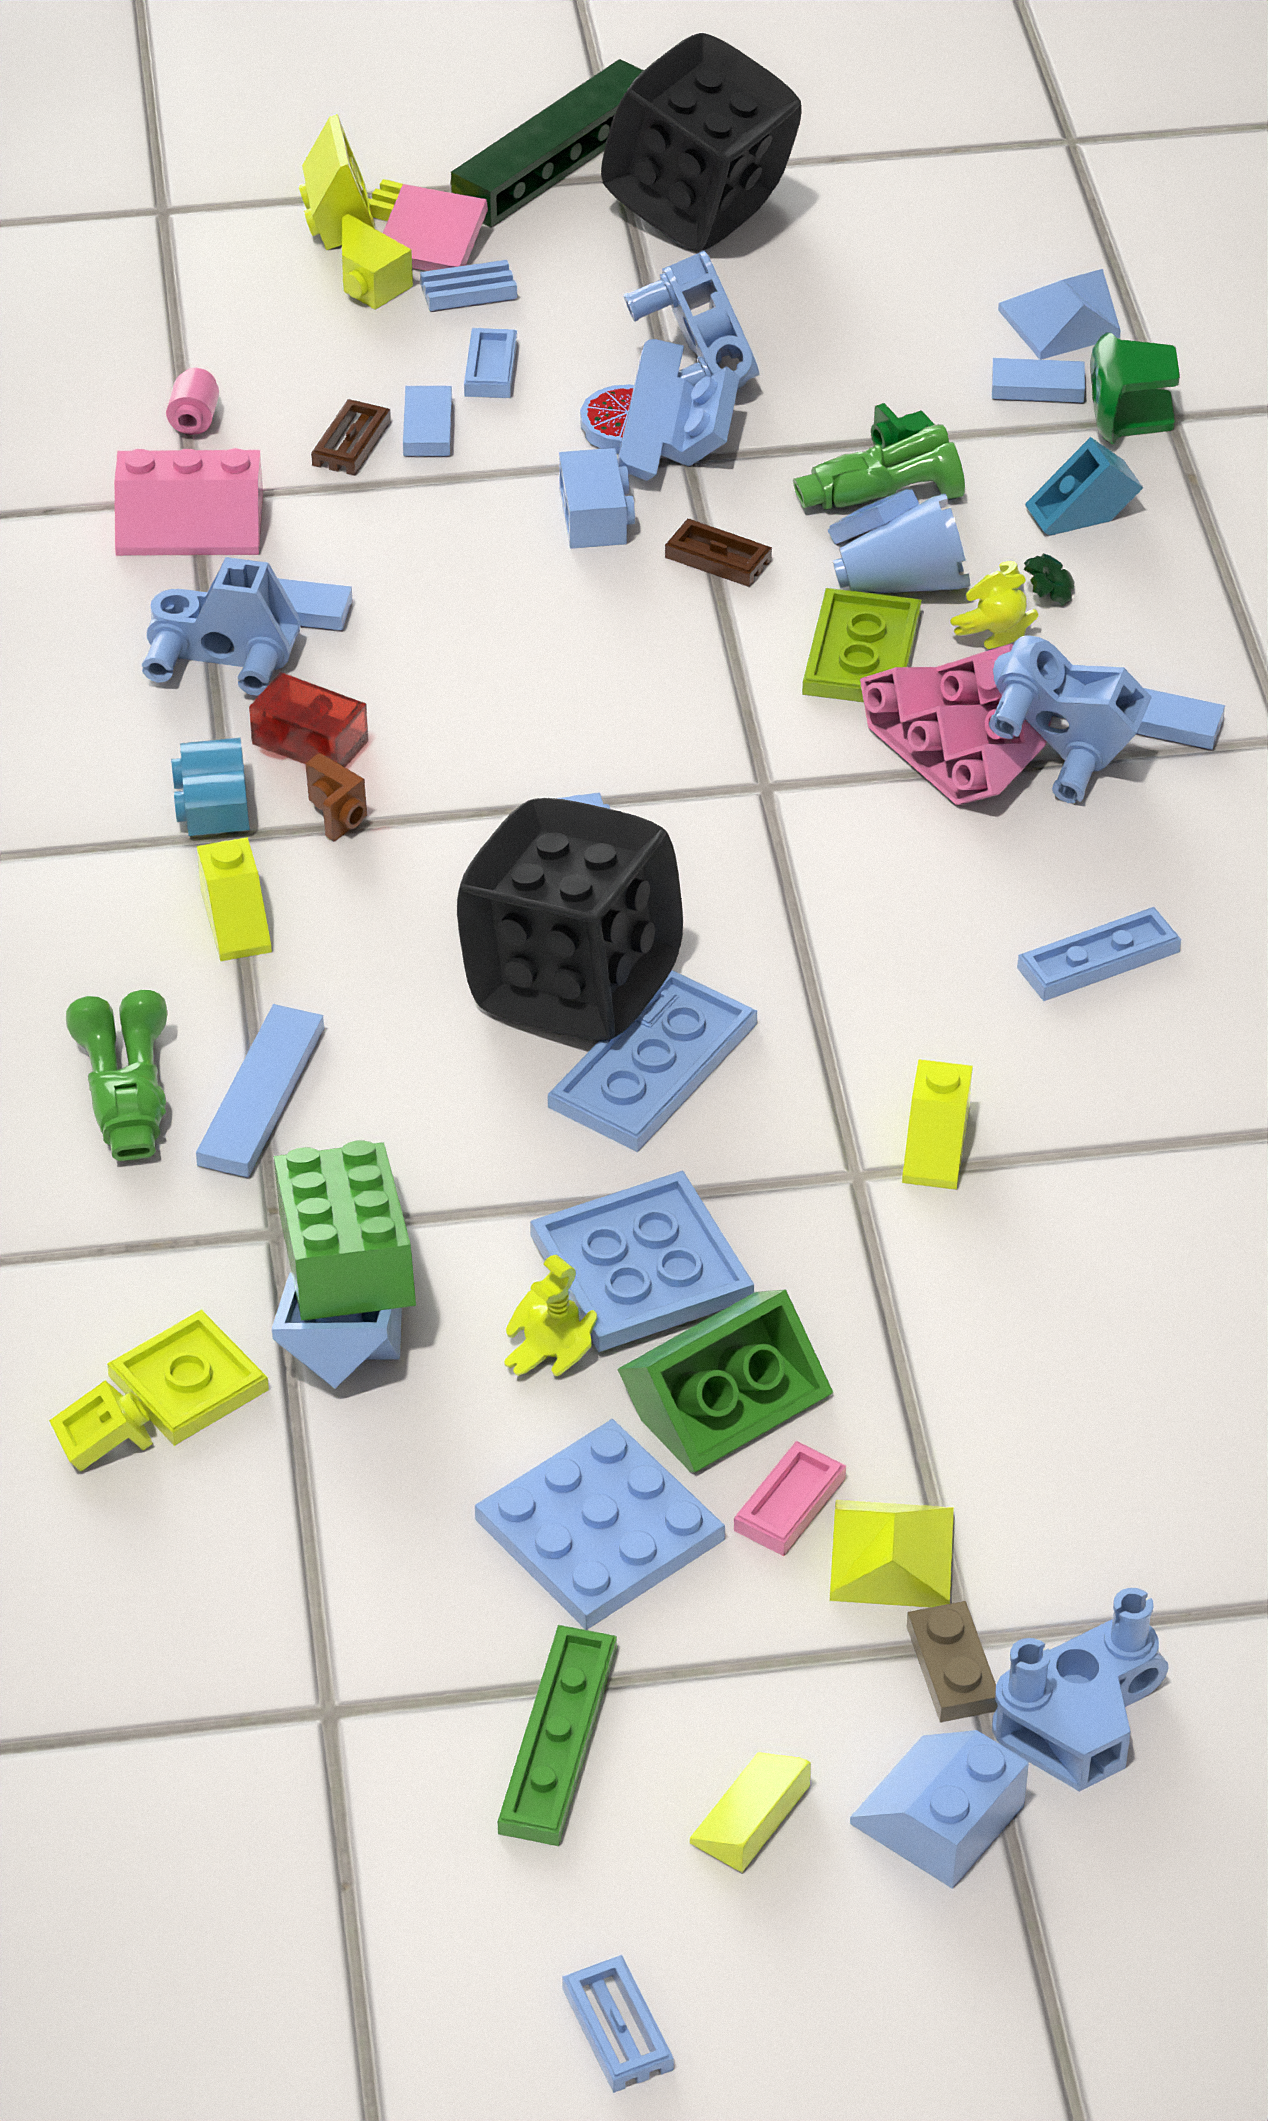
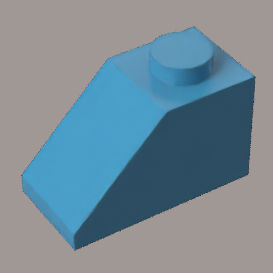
M1090 437L1025 503V506L1043 532L1051 536L1110 522L1144 487L1122 458Z

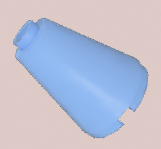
M946 494L937 495L926 500L885 525L877 527L839 548L841 558L833 560V565L840 588L849 586L850 591L882 594L954 590L971 586L969 573L959 576V573L964 571L962 562L966 561L952 510L951 508L941 510V508L947 506Z

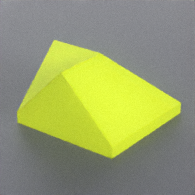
M836 1500L829 1601L915 1607H936L950 1604L954 1507Z

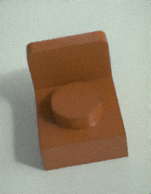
M318 753L305 763L308 798L317 808L323 811L325 836L332 841H336L350 829L356 828L367 816L365 779L323 754Z

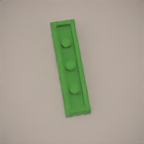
M558 1625L497 1821L499 1835L559 1846L617 1651V1636Z

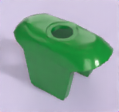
M1106 332L1093 347L1090 360L1092 400L1098 432L1106 441L1115 444L1116 440L1123 436L1174 430L1175 417L1171 392L1157 388L1179 385L1180 373L1176 347L1167 344L1121 340L1112 333Z

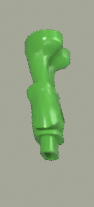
M943 424L925 427L917 434L883 449L877 444L866 451L840 455L812 467V474L793 479L795 493L803 508L821 504L825 510L832 508V501L837 508L848 507L876 498L891 496L896 493V490L918 482L933 481L936 483L939 492L946 494L947 499L962 497L965 494V479L955 444L949 442L948 433Z
M137 990L129 993L122 999L119 1007V1016L128 1066L119 1070L116 1056L117 1036L113 1009L108 1001L96 996H85L76 999L66 1010V1026L71 1037L87 1050L90 1057L92 1072L88 1074V1081L97 1124L103 1134V1141L111 1146L112 1157L118 1161L151 1157L156 1151L155 1140L160 1135V1121L166 1114V1096L162 1087L158 1086L157 1066L154 1065L153 1048L155 1040L166 1026L168 1010L165 999L159 993L152 990Z

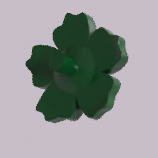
M1045 553L1041 556L1029 558L1024 562V570L1033 575L1030 579L1033 585L1032 591L1037 593L1040 598L1050 594L1052 601L1058 602L1061 606L1067 604L1072 599L1071 591L1074 589L1075 582L1070 572L1062 569L1063 565L1061 562Z

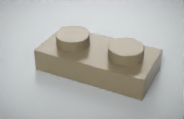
M966 1601L908 1612L906 1627L940 1723L995 1712L998 1707L995 1701L996 1683Z

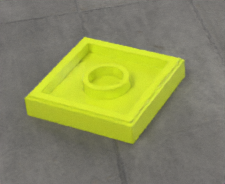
M202 1309L107 1363L108 1376L125 1394L131 1392L137 1397L147 1411L150 1421L174 1446L269 1390L268 1377Z

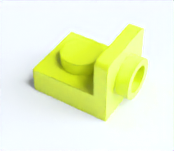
M106 1380L49 1420L69 1462L80 1471H83L127 1438L142 1450L153 1444L144 1426L150 1418L141 1402L131 1392L123 1396Z

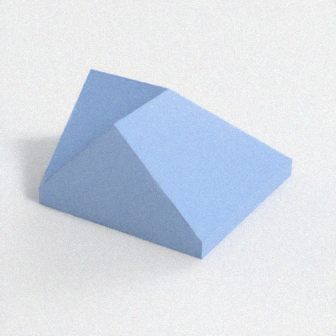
M1103 269L1057 281L1000 302L998 305V311L1040 360L1095 345L1106 332L1120 338L1121 330Z
M289 1273L272 1326V1337L274 1341L336 1389L365 1360H400L402 1308L301 1321L292 1273Z

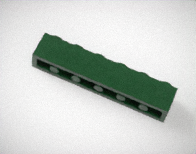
M618 59L452 170L450 180L451 193L486 199L488 211L482 224L490 228L494 227L605 150L616 109L630 85L644 70Z

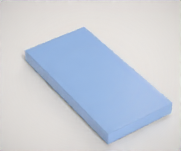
M671 970L660 989L642 1012L648 1014L662 999L660 993L664 989L678 995L679 998L665 1010L651 1028L637 1023L635 1020L632 1025L617 1037L599 1040L548 1093V1108L638 1152L757 1024V1010Z

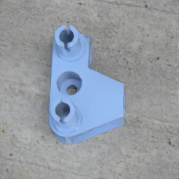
M705 250L663 268L662 274L659 275L660 280L633 292L623 294L626 306L634 322L671 305L688 347L698 355L697 363L679 370L678 377L687 380L694 387L703 377H711L722 370L719 367L722 357L728 355L732 359L737 358L740 361L737 364V370L733 371L740 376L738 389L744 386L749 379L760 375L752 350ZM710 302L709 310L693 317L691 310Z
M225 557L208 592L169 589L157 594L151 601V621L146 635L151 647L142 662V672L151 681L159 683L166 682L172 677L178 658L243 667L238 675V686L242 691L250 695L264 694L268 690L273 671L284 667L288 662L292 647L301 628L299 615L270 564L267 562Z
M1022 636L1015 641L1010 652L999 655L995 661L993 668L994 681L1002 697L994 715H992L989 721V727L996 735L1013 739L1014 735L1016 737L1019 736L1022 724L1026 720L1065 760L1059 776L1053 784L1052 791L1060 800L1073 804L1077 800L1079 802L1082 801L1092 772L1105 768L1137 734L1152 696L1124 667L1072 665L1049 641L1036 636ZM1053 713L1059 718L1064 717L1069 723V727L1066 729H1056L1048 726Z
M1138 1588L1121 1590L1116 1594L1113 1601L1114 1613L1112 1620L1050 1650L1048 1648L1043 1651L1045 1643L1035 1638H1024L1014 1643L1010 1650V1670L1000 1676L995 1689V1701L998 1707L992 1718V1732L997 1742L1079 1792L1125 1769L1131 1733L1125 1707L1153 1692L1164 1680L1169 1669L1168 1662L1158 1651L1159 1638L1154 1628L1150 1626V1618L1154 1607L1152 1598L1146 1600L1148 1593Z

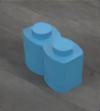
M241 737L180 743L181 758L171 759L174 789L183 788V791L174 792V803L177 822L187 821L188 836L250 830Z

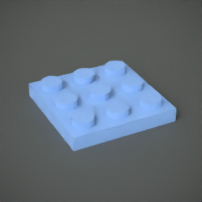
M683 1170L530 1221L531 1238L544 1260L551 1255L557 1254L576 1270L575 1279L568 1289L569 1300L574 1301L577 1305L580 1321L590 1310H594L597 1313L598 1318L590 1336L598 1352L724 1310L754 1293L753 1281Z
M613 1418L475 1505V1520L585 1630H588L725 1540V1525Z

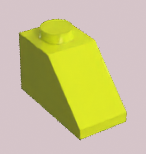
M350 214L342 217V269L345 293L376 310L413 287L412 249Z
M248 837L196 846L201 895L220 962L271 953V941L260 880Z
M918 1059L911 1100L902 1183L957 1190L969 1115L973 1066Z

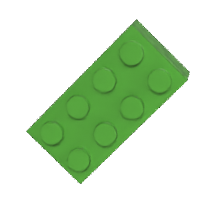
M357 1140L349 1142L341 1148L317 1150L310 1147L293 1149L285 1155L273 1156L279 1215L301 1321L416 1306L411 1244L384 1142L372 1143L370 1141Z

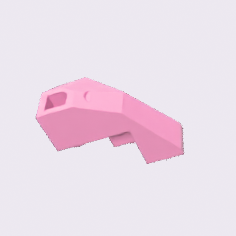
M1014 644L1004 645L938 667H895L860 679L868 728L956 805H963L999 795L1046 745L1047 741L1026 720L1022 724L1019 736L1016 737L1014 735L1013 739L1000 737L989 727V721L992 715H994L1002 697L994 681V664L999 655L1010 652Z

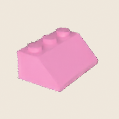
M233 448L229 450L182 449L148 451L145 449H135L132 451H118L114 480L116 556L259 555L263 507L260 450Z

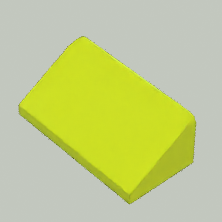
M757 1752L691 1835L690 1844L743 1873L810 1787L811 1762L801 1757Z

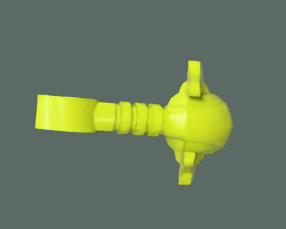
M1014 561L1002 562L999 564L1001 571H995L990 575H986L966 593L968 601L980 600L976 609L951 618L950 623L953 626H958L954 629V633L957 636L989 630L993 634L984 641V646L987 649L1008 645L1024 636L1026 628L1038 618L1039 614L1035 609L1025 613L1027 607L1026 595L1017 588L1024 584L1026 580L1025 576L1020 574L1017 563Z
M557 1254L551 1255L545 1260L543 1265L550 1270V1273L543 1280L534 1282L531 1285V1290L527 1292L516 1307L506 1327L508 1337H515L521 1330H524L526 1337L524 1342L504 1361L506 1367H514L513 1371L517 1376L533 1369L547 1357L557 1358L551 1371L554 1376H559L577 1363L592 1346L590 1335L598 1318L597 1313L594 1310H590L579 1321L578 1307L574 1301L569 1300L568 1291L575 1279L576 1270Z

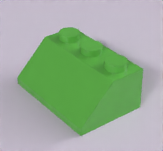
M786 1289L754 1292L617 1369L641 1421L689 1472H697L834 1393Z

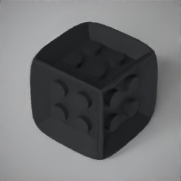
M706 33L691 35L672 47L641 72L624 94L616 109L601 165L602 183L619 202L676 242L698 251L711 248L729 236L755 214L778 185L789 161L799 129L802 114L801 100L781 79L729 43Z
M557 798L530 799L511 812L470 862L462 877L458 891L457 921L467 982L477 1005L490 1014L511 1022L581 1039H613L632 1025L673 969L683 937V908L679 872L674 847L667 831L656 823L636 815Z

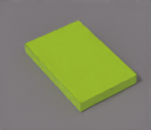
M826 588L803 678L802 695L864 702L861 678L895 667H909L921 614L922 600Z

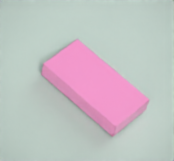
M796 1441L734 1517V1531L785 1556L845 1480L846 1465Z

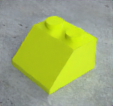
M338 114L330 116L302 165L305 183L299 185L300 194L307 209L304 210V215L312 236L320 234L326 250L342 245V217L347 214L375 229L365 181Z

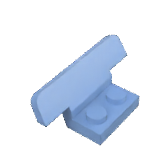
M650 339L643 346L617 459L619 467L627 466L628 474L646 481L656 476L661 455L690 467L727 442L740 376L726 366L711 377H703L694 387L687 380L678 377L684 346L657 339Z

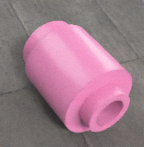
M190 368L176 378L167 406L166 417L170 425L177 431L196 435L205 432L210 427L219 397V387L210 372L202 368Z

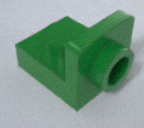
M885 403L875 406L874 424L871 426L870 433L874 446L879 444L883 449L917 434L925 427L935 424L922 410L898 418Z

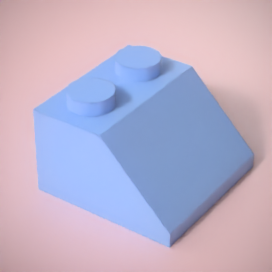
M978 1730L923 1735L852 1814L850 1824L953 1889L1024 1806L1029 1762Z

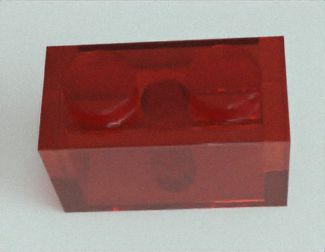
M282 672L276 676L249 706L252 744L303 764L316 754L321 753L346 767L368 742L366 703Z

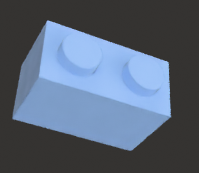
M615 448L559 452V491L570 549L627 544V525L635 524V508L633 496H625L629 495L627 466L619 467Z

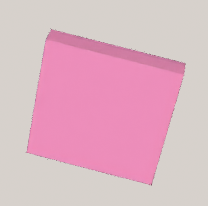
M403 184L383 234L412 249V268L431 271L466 266L488 211L486 199Z

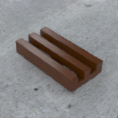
M347 399L311 452L312 466L321 468L324 462H329V470L338 472L341 466H346V474L355 476L391 423L390 409ZM360 413L361 415L356 423L351 424L347 430L346 437L339 448L333 450L356 414Z
M687 518L665 544V558L750 587L754 582V575L759 576L763 572V565L767 566L772 561V547Z

